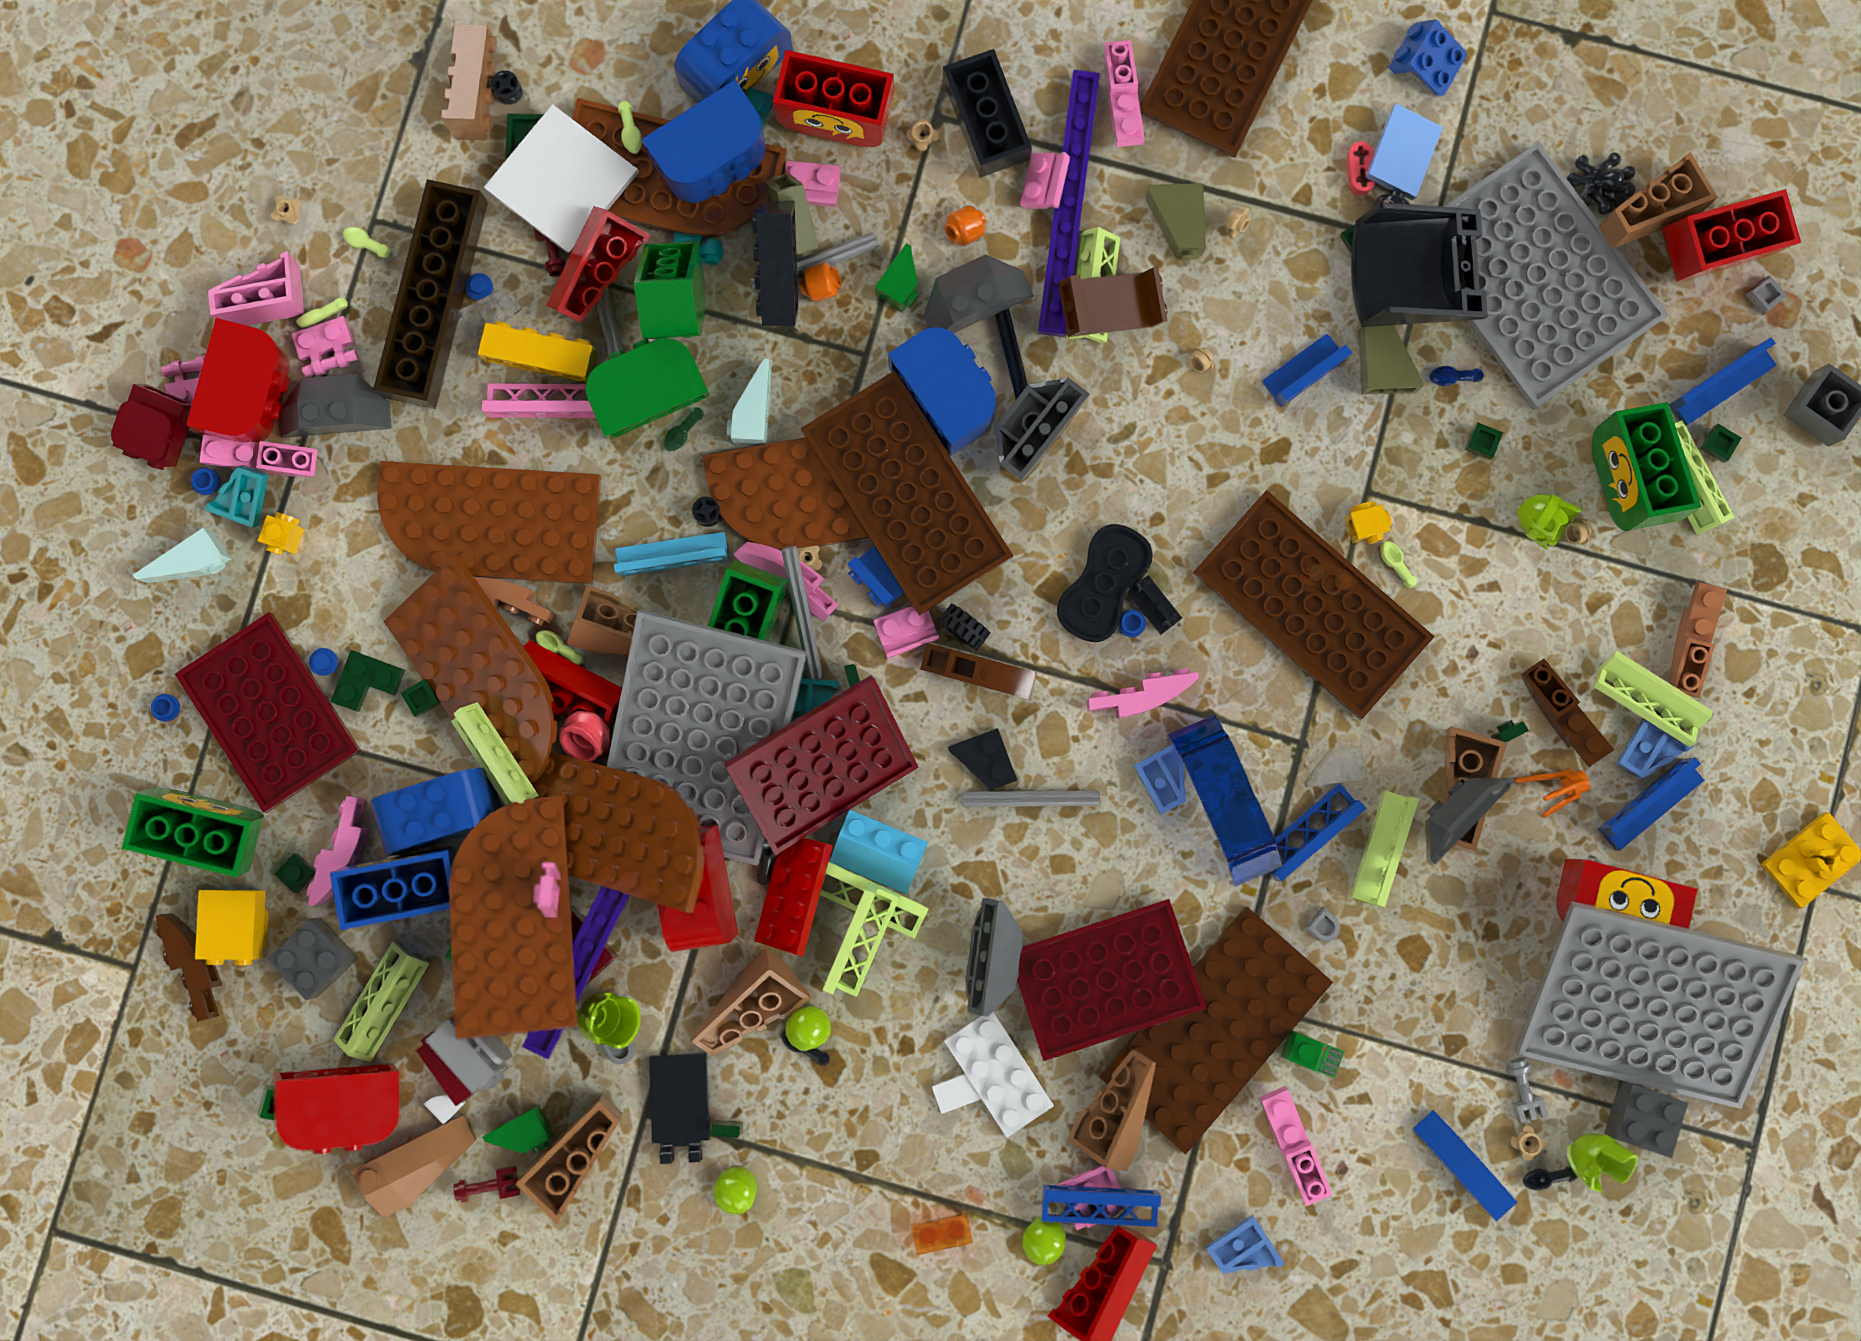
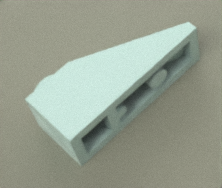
M763 359L733 409L732 419L727 420V436H731L733 444L757 446L767 444L772 370L770 359Z
M202 528L133 574L136 580L154 583L215 574L223 570L226 566L225 563L232 558L216 534Z

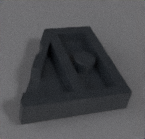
M998 728L948 747L949 752L990 790L1018 781Z

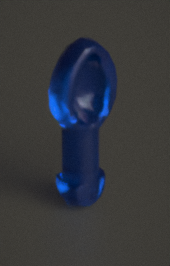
M1451 366L1438 367L1429 375V379L1438 386H1450L1457 381H1473V383H1476L1484 378V372L1481 369L1456 370Z

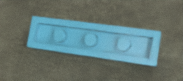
M720 532L615 548L617 564H614L615 573L620 577L729 561L726 533Z

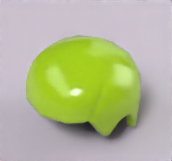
M817 1006L802 1007L788 1018L785 1024L786 1037L792 1046L801 1051L818 1048L826 1043L831 1035V1021L827 1013L823 1009L817 1008Z
M733 1166L724 1170L719 1175L713 1190L716 1205L727 1214L740 1215L749 1210L754 1203L758 1191V1182L754 1174L745 1167Z
M1038 1217L1025 1229L1022 1236V1249L1026 1257L1035 1264L1042 1266L1050 1265L1059 1259L1064 1252L1066 1232L1061 1223L1042 1221V1217Z

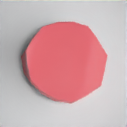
M577 711L564 721L563 727L559 730L562 748L573 758L591 762L597 757L607 755L612 742L610 729L595 713Z

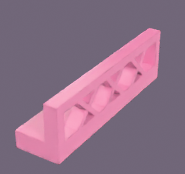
M488 384L487 400H482V412L488 418H596L589 401L573 400L581 391H586V384ZM495 391H507L512 398L510 400H495ZM526 391H534L539 396L536 401L519 400ZM538 391L546 392L543 395H541ZM554 391H561L567 397L564 401L546 400ZM565 391L573 392L570 395H568Z

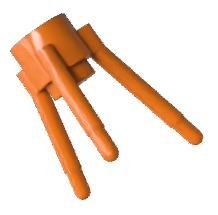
M1566 769L1561 772L1514 779L1516 783L1557 778L1563 779L1559 782L1560 789L1545 795L1543 800L1548 801L1563 794L1567 797L1542 813L1543 818L1555 813L1571 801L1581 798V794L1589 791L1591 787L1587 775L1582 770L1572 772L1571 769Z

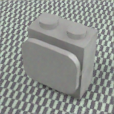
M455 1018L447 1020L426 1039V1042L472 1094L480 1089L485 1092L490 1087L493 1088L505 1077L502 1073L508 1067L505 1062L512 1057L511 1051L498 1036L457 1040L455 1036Z

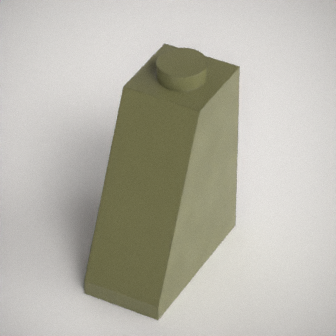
M790 173L764 180L770 201H795L797 257L811 254V250L817 249L819 246L803 184Z
M1203 183L1148 185L1145 194L1146 201L1174 256H1182L1185 260H1193L1202 256L1206 248Z
M1394 325L1360 328L1358 332L1362 395L1417 393L1423 387V380Z

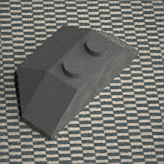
M984 255L936 277L923 317L928 328L939 327L955 333L1032 298L1034 295L1023 270L991 256Z
M357 374L302 378L283 404L280 418L282 438L392 429L390 402L375 392L373 387Z
M1069 377L1028 384L994 427L1000 465L1022 481L1039 464L1065 431L1090 393Z
M1469 778L1463 783L1460 780L1454 783L1447 791L1450 796L1444 803L1438 800L1427 811L1430 815L1425 821L1427 862L1430 865H1435L1516 782L1512 778Z
M983 898L981 901V908L978 910L973 923L965 979L966 996L968 999L967 1012L986 1017L1015 991L1016 982L1019 977L1020 952L1023 947V932L1004 901Z

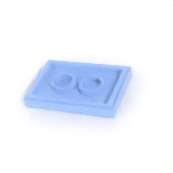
M1395 104L1390 110L1365 177L1392 191L1401 192L1406 198L1414 200L1420 190L1443 127Z

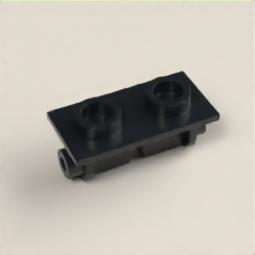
M1149 575L1138 581L1127 593L1160 635L1182 619L1181 615Z

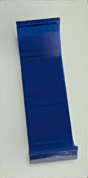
M1215 715L1168 734L1167 743L1171 742L1182 758L1225 855L1232 878L1229 881L1230 885L1236 887L1283 867L1271 828L1254 794L1233 743Z

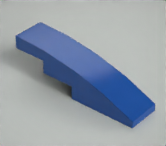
M1434 1110L1413 1128V1131L1454 1175V1178L1496 1222L1518 1203L1484 1163Z

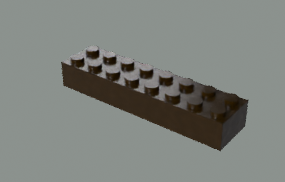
M429 179L426 181L373 390L384 398L432 409L437 407L466 292L465 285L471 273L488 201L480 190Z

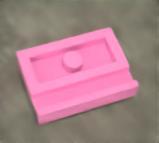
M1061 152V154H1031L1020 205L1023 208L1048 209V207H1059L1070 160L1068 154L1065 152Z
M786 161L785 174H792L803 184L808 205L837 208L840 166Z
M913 606L873 620L887 659L939 640L929 610L919 616Z
M543 863L542 868L546 876H541V884L535 885L534 902L537 903L538 908L541 909L545 917H557L560 888L556 880H560L561 875L555 863Z

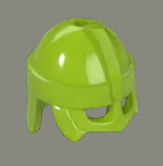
M1552 493L1550 495L1535 494L1530 496L1517 509L1518 521L1525 535L1546 550L1548 549L1546 544L1555 546L1565 527L1582 511L1580 507L1562 500L1561 497Z
M599 992L590 996L582 1003L580 1008H577V1019L580 1031L586 1039L597 1044L621 1049L628 1046L636 1037L640 1027L641 1013L638 1004L633 999L608 992Z
M1584 1134L1567 1147V1159L1573 1172L1583 1180L1590 1190H1595L1600 1194L1602 1187L1598 1178L1601 1177V1172L1619 1183H1625L1634 1172L1638 1163V1156L1617 1143L1608 1134Z

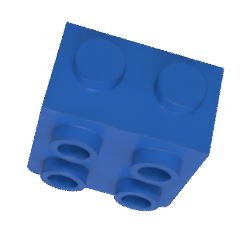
M1437 19L1416 22L1408 29L1407 36L1401 46L1395 51L1394 58L1388 68L1394 74L1414 72L1439 97L1446 94L1466 59L1467 53Z
M874 545L859 559L855 556L847 563L850 569L848 575L858 586L862 583L869 590L867 596L877 606L882 604L887 609L904 593Z

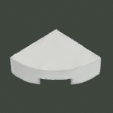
M440 1095L428 1100L424 1105L442 1124H445L466 1102L464 1101L455 1107L448 1095Z

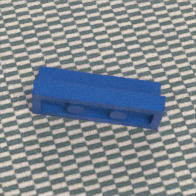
M1325 334L1263 380V384L1280 407H1283L1346 361L1352 352L1346 344L1339 349L1332 338Z

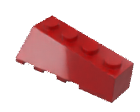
M593 206L546 306L581 323L603 296L604 290L610 283H614L619 276L618 273L627 262H631L637 254L636 251L652 235L606 209Z
M529 640L523 648L540 670L550 689L554 701L551 702L552 712L557 716L561 713L566 718L577 711L595 713L611 730L616 721L622 687Z
M1117 1225L1096 1252V1259L1089 1267L1085 1266L1079 1274L1081 1277L1072 1289L1068 1288L1062 1296V1303L1057 1309L1053 1308L1047 1317L1079 1341H1112L1157 1244L1138 1231Z

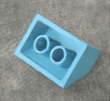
M849 810L829 862L907 894L928 842Z

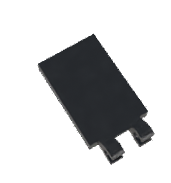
M707 1053L649 1056L652 1143H661L660 1164H672L674 1162V1147L689 1146V1163L701 1162L703 1160L702 1141L710 1140Z

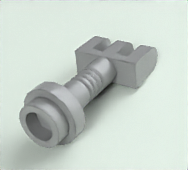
M1523 1057L1509 1060L1507 1071L1509 1075H1515L1522 1099L1520 1102L1513 1103L1519 1124L1526 1123L1524 1111L1527 1112L1530 1121L1537 1119L1535 1108H1537L1541 1118L1548 1116L1544 1098L1532 1096L1526 1074L1531 1071L1530 1063L1526 1062V1059Z

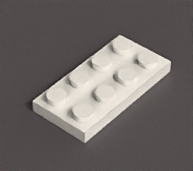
M994 1012L988 1017L979 1016L944 1040L1006 1138L1054 1106Z

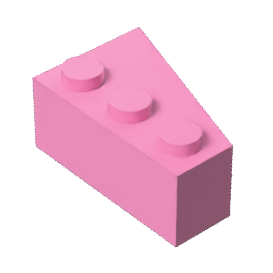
M286 251L280 254V259L267 265L262 263L256 266L257 270L243 277L238 275L208 290L210 315L214 320L220 318L243 325L304 315L300 266L290 253Z

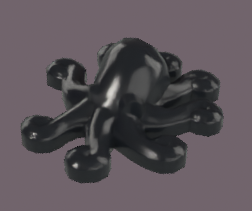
M1616 152L1611 153L1608 156V160L1600 163L1597 167L1588 164L1589 160L1586 155L1579 156L1575 161V166L1586 175L1579 177L1576 173H1571L1567 177L1572 187L1584 185L1579 196L1588 207L1592 202L1589 196L1591 193L1593 199L1599 205V213L1601 215H1607L1612 210L1613 206L1610 201L1615 203V208L1627 201V198L1624 196L1630 197L1635 193L1634 184L1630 182L1623 183L1624 180H1630L1634 177L1636 173L1634 167L1627 166L1623 170H1608L1609 168L1616 167L1621 161V156Z

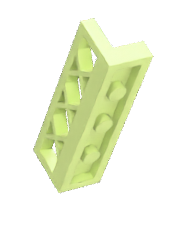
M1100 227L1079 231L1073 276L1080 275L1081 279L1101 277L1100 270L1102 265L1106 271V276L1116 275L1120 237ZM1104 240L1110 242L1108 254H1106L1104 249ZM1067 331L1065 332V337L1070 339L1087 337L1099 343H1106L1108 333L1068 337Z
M1683 420L1675 423L1702 506V508L1689 515L1688 519L1696 534L1700 535L1734 518V515Z
M1617 650L1599 667L1594 683L1596 689L1688 747L1695 744L1698 729L1712 717L1713 711ZM1605 679L1612 682L1615 688L1609 685L1608 683L1604 682ZM1630 694H1631L1632 696L1636 697L1637 700H1638V702H1636L1635 700H1633L1632 697L1630 696ZM1654 709H1655L1656 711H1658V712L1662 715L1663 718H1661L1660 716H1658V715L1656 714V712L1654 711ZM1678 725L1688 730V734L1682 731Z
M478 702L461 707L453 713L456 718L451 721L480 767L485 769L487 778L505 805L514 802L522 804L524 800L539 796Z
M1389 791L1383 792L1350 897L1375 906L1385 907L1419 799L1411 796L1404 797Z
M828 862L824 880L827 874L839 879L842 890L831 894L821 889L820 895L856 911L858 905L850 902L847 891L854 888L865 891L869 882L878 886L881 885ZM843 882L850 884L852 886L845 888ZM840 893H844V896H845V899H846V900H844V899H842V898H840V897H838V896H836V895H838V894H840ZM876 894L878 898H875L873 901L876 902L882 899L890 904L892 900ZM901 895L896 906L903 910L897 912L894 910L892 917H895L897 924L889 921L888 927L915 939L929 907ZM869 911L867 916L873 915L872 911ZM908 911L919 916L912 931L901 926L898 914ZM885 916L880 917L882 923L884 921Z
M868 883L823 991L834 994L837 988L855 997L858 996L901 895L874 883ZM876 894L892 900L889 909L877 912L873 903ZM871 909L873 915L867 916ZM886 915L882 923L880 917ZM875 919L879 932L867 937L863 924ZM859 934H860L861 937H862V940L857 941L858 936H859ZM875 940V942H874V944H873V946H872V948H871V945H870L869 942ZM865 944L869 956L867 959L856 962L852 950L854 947ZM850 959L852 964L846 966L848 960ZM864 965L863 970L861 972L859 967ZM854 969L858 978L855 987L840 981L843 972Z
M392 941L333 1039L335 1043L348 1056L371 1062L430 963L424 958L410 954L399 943ZM396 954L400 955L394 966H392V961ZM382 980V986L380 987L379 991H377L378 985ZM367 1005V1011H366V1013L364 1014V1016H362V1015H363V1010H364L365 1006ZM352 1030V1036L347 1042L346 1038Z

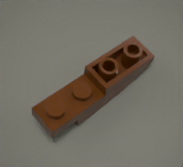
M930 643L926 645L920 670L1030 699L1037 672Z
M1542 659L1521 674L1527 689L1556 733L1568 748L1573 747L1589 768L1614 751V748L1578 706L1580 701L1545 659Z
M173 913L157 915L156 932L163 941L165 963L170 966V970H183L182 983L189 991L191 999L189 1007L192 1015L196 1017L197 1022L219 1016L212 988L222 986L216 966L206 965V959H195L196 934Z

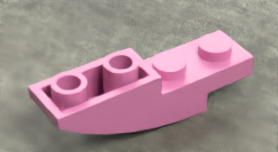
M1131 40L1105 42L1104 56L1112 131L1115 133L1116 146L1144 145L1145 137L1137 93L1138 81Z
M203 435L199 462L201 464L228 467L232 470L245 465L272 475L314 477L318 449L260 441V443L252 441L239 443L215 436Z
M747 542L734 553V556L740 562L787 579L782 551L758 543ZM800 561L810 614L823 622L839 604L819 587L824 578ZM788 585V587H787V592H788V594L790 595V590H789V585Z
M1188 668L1173 671L1174 676L1163 677L1162 672L1146 674V679L1139 682L1140 692H1137L1136 687L1120 689V694L1109 696V691L1092 693L1093 698H1089L1086 701L1088 712L1115 708L1117 719L1147 712L1168 702L1190 687L1199 678L1198 672L1190 673Z
M346 796L345 801L341 803L339 808V817H341L339 827L335 829L332 836L334 847L333 849H321V853L316 856L314 861L316 873L314 881L310 882L307 889L308 905H323L334 895L330 878L331 872L358 862L370 831L369 828L359 826L366 799Z
M1286 1086L1259 1097L1266 1113L1269 1127L1304 1204L1308 1206L1331 1196L1332 1192L1315 1150L1308 1140Z

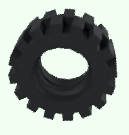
M953 603L948 606L938 620L951 634L976 651H978L991 633L974 617Z

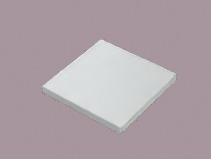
M552 104L484 186V189L570 255L593 206L609 210L639 171Z

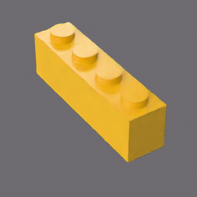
M495 321V324L485 323L478 355L485 362L587 383V379L594 369L598 354L593 345H591V342L576 338L575 341L565 340L564 336L556 333H548V336L538 334L537 330L528 327H522L521 330L513 329L510 324Z

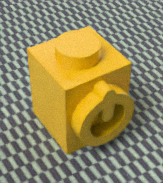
M1376 501L1351 507V513L1345 517L1352 544L1365 540L1367 544L1376 543L1384 540L1383 535L1391 531V516L1387 510H1384L1383 504L1377 505Z
M276 512L274 517L266 516L258 542L267 545L266 551L281 556L283 551L295 555L305 529L298 526L299 519Z

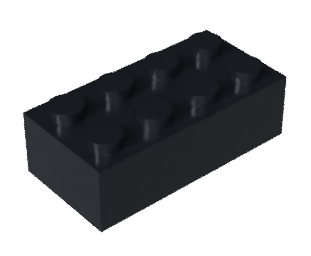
M991 49L943 66V83L979 177L981 178L1029 161L1031 159L1032 146L995 50Z
M761 201L759 209L755 210V214L752 216L753 234H758L756 244L753 247L754 262H759L757 272H755V289H760L758 300H756L757 317H762V326H795L799 311L795 201Z

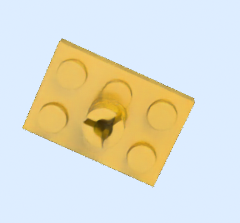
M1823 812L1760 865L1795 907L1803 909L1861 860V850L1829 812Z

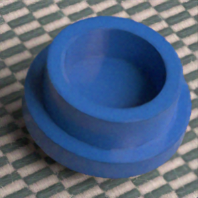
M476 273L468 278L465 288L467 294L472 299L483 301L491 296L494 286L492 280L487 275Z
M200 468L193 473L191 484L197 493L211 495L218 490L220 477L211 468Z
M1127 610L1122 613L1118 628L1124 636L1133 638L1139 636L1144 631L1146 621L1139 611Z
M320 648L311 654L309 666L315 674L327 676L336 670L338 658L332 650Z
M170 694L157 696L151 703L152 715L157 720L163 722L174 720L180 712L179 700Z

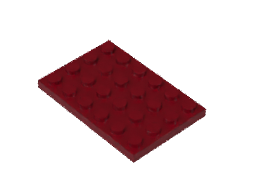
M266 613L175 673L180 684L263 813L270 812L362 751L273 613Z
M872 675L723 763L775 855L919 768Z
M1170 899L1023 946L1020 952L1017 982L1043 1062L1207 1009Z

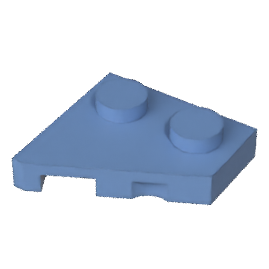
M1642 718L1615 764L1635 777L1642 779L1655 772L1660 766L1673 761L1675 757L1683 752L1691 750L1694 745L1688 747Z
M1182 740L1133 765L1160 815L1186 801Z
M1250 1215L1205 1246L1222 1274L1237 1272L1242 1269L1249 1271L1258 1270L1259 1267H1282L1285 1265L1253 1215Z

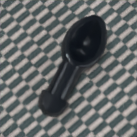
M785 1030L782 1031V1042L789 1050L795 1053L806 1054L820 1066H826L830 1062V1056L825 1051L822 1052L817 1048L801 1051L792 1046L786 1037Z
M1571 1167L1551 1172L1545 1169H1534L1524 1176L1523 1184L1530 1190L1542 1191L1548 1189L1553 1183L1575 1181L1578 1176Z

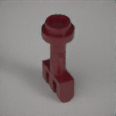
M534 228L537 241L545 240L549 260L544 264L545 271L551 277H560L566 261L559 257L557 245Z
M509 1166L496 1169L497 1179L467 1184L466 1179L459 1180V1183L453 1185L455 1201L469 1202V1196L496 1190H499L500 1199L521 1195L520 1188L508 1190V1186L517 1183L518 1177L506 1179V1174L517 1172V1167Z

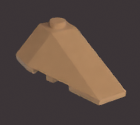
M586 585L567 644L595 653L629 655L639 609L635 607L631 610L620 603L621 598Z
M765 949L737 978L691 1037V1042L713 1056L742 1041L743 1036L755 1030L760 1032L766 1029L767 1024L778 1018L784 1020L790 1017L810 999V994L787 963Z
M1132 1049L1112 1073V1080L1104 1089L1100 1088L1095 1094L1096 1099L1088 1108H1083L1079 1113L1067 1141L1105 1168L1128 1171L1139 1146L1156 1062Z
M464 1114L351 1170L363 1198L385 1218L411 1205L477 1139Z

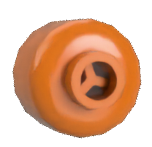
M966 205L947 216L944 227L945 233L952 243L959 246H967L984 236L986 218L982 211L977 210L973 206Z
M827 262L806 267L803 271V279L799 280V285L803 295H808L812 301L818 302L835 297L838 293V288L842 287V282L838 269L835 266L832 267Z

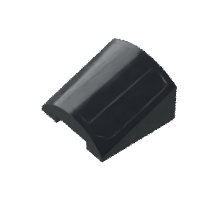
M1379 203L1355 221L1352 241L1351 280L1354 303L1361 326L1373 327L1487 318L1486 290L1479 289L1476 240L1482 237L1481 210Z

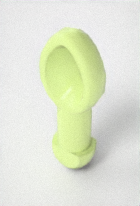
M622 101L618 105V112L621 113L624 126L621 133L622 142L628 151L636 154L642 146V135L640 130L634 125L631 104L628 101Z
M347 227L342 232L345 241L354 248H366L381 258H387L391 254V249L386 244H380L372 240L366 231L361 228Z
M340 297L321 308L311 310L299 317L296 323L301 328L313 326L323 319L347 308V300Z
M1382 542L1380 545L1382 560L1386 565L1395 569L1406 588H1414L1417 584V578L1410 573L1403 563L1404 556L1401 549L1393 542Z
M541 630L536 634V640L540 646L554 653H559L579 666L584 663L583 654L565 645L557 633Z

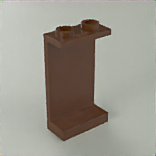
M1152 267L1142 273L1081 279L1080 275H1074L1058 282L1068 337L1150 328L1167 321V305L1163 298V281L1159 275L1158 267Z

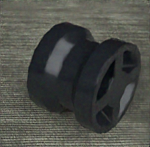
M502 70L497 72L492 78L491 86L502 103L512 105L520 101L523 96V89L513 72Z
M705 496L697 499L693 504L692 514L701 526L713 527L720 522L722 516L720 515V507L716 500Z

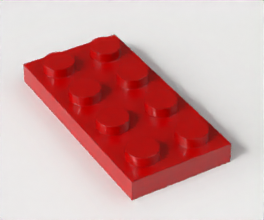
M803 838L777 854L754 942L791 954L804 956L833 845Z

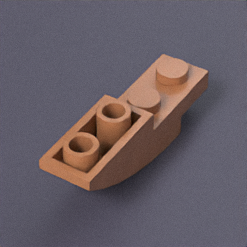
M474 577L497 611L503 602L501 608L514 614L521 610L528 614L526 619L542 626L544 621L550 624L553 623L556 614L532 603L536 595L532 590L503 580Z
M1701 582L1695 583L1689 607L1683 609L1673 653L1670 678L1672 686L1688 696L1697 698L1700 697L1715 644L1711 642L1727 592L1726 588Z

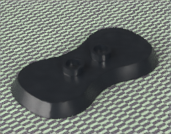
M1120 524L1106 525L1094 534L1090 541L1087 563L1083 573L1064 591L1058 601L1057 616L1059 622L1069 633L1089 642L1104 641L1115 633L1121 621L1123 602L1128 591L1145 576L1152 564V548L1144 536Z

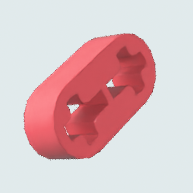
M1362 141L1354 143L1346 156L1349 188L1354 194L1359 196L1367 195L1376 183L1365 177L1374 152L1370 144ZM1357 150L1360 151L1361 155H1366L1362 160V165H1360L1359 157L1354 156ZM1361 172L1363 174V180L1368 181L1365 187H1362V184L1360 182H1356L1359 179Z

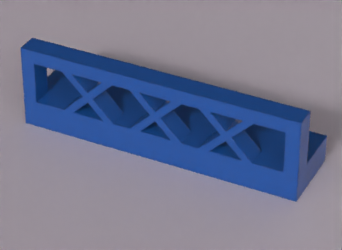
M1770 337L1670 403L1669 407L1679 421L1683 420L1685 426L1689 425L1777 366L1767 352V349L1776 344L1775 341Z
M1696 757L1681 759L1599 827L1598 830L1616 851L1622 850L1704 781L1702 776L1696 771V768L1701 763Z
M1338 783L1254 856L1276 881L1282 882L1367 808L1360 800H1354L1346 789ZM1339 792L1348 805L1341 811H1330L1331 798ZM1325 804V810H1319ZM1314 812L1325 813L1324 826L1320 829H1309V818ZM1330 814H1337L1329 821ZM1304 822V828H1297ZM1293 830L1304 831L1303 844L1299 847H1288V835ZM1309 832H1316L1308 839ZM1284 839L1283 846H1276ZM1272 848L1283 849L1282 862L1273 868L1264 855ZM1287 850H1295L1287 857Z
M1043 1184L1042 1221L1157 1227L1158 1207H1161V1194L1158 1190ZM1049 1202H1062L1068 1206L1060 1215L1048 1214ZM1082 1203L1094 1204L1097 1208L1089 1216H1081L1074 1207ZM1107 1205H1122L1126 1210L1118 1217H1109L1103 1209ZM1136 1206L1151 1207V1219H1139L1132 1210ZM1072 1210L1075 1215L1067 1214ZM1099 1212H1101L1105 1217H1099L1096 1215ZM1130 1214L1133 1218H1124V1217H1125L1126 1215Z

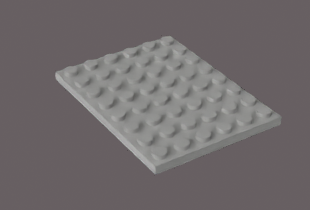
M1539 141L1444 206L1481 210L1482 237L1476 240L1479 289L1486 290L1488 317L1467 321L1533 410L1669 316L1618 247L1614 249L1610 247L1599 228V221Z
M640 609L637 612L607 767L656 779L672 786L681 793V797L688 807L693 809L700 827L718 824L725 858L758 866L765 838L723 763L792 722L807 651Z
M1571 901L1516 1051L1519 1056L1742 1109L1805 961L1800 955Z

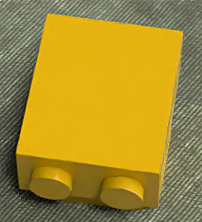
M199 890L195 959H206V965H223L224 960H234V965H252V960L263 958V950L268 943L269 914L265 908L266 890Z

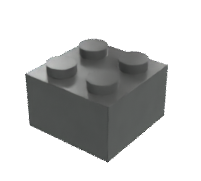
M1828 363L1810 375L1783 416L1829 447L1845 440L1861 417V385Z
M322 918L309 919L268 958L271 964L305 1000L318 998L358 959L357 955Z
M1620 1080L1604 1134H1608L1619 1141L1672 1158L1688 1103Z

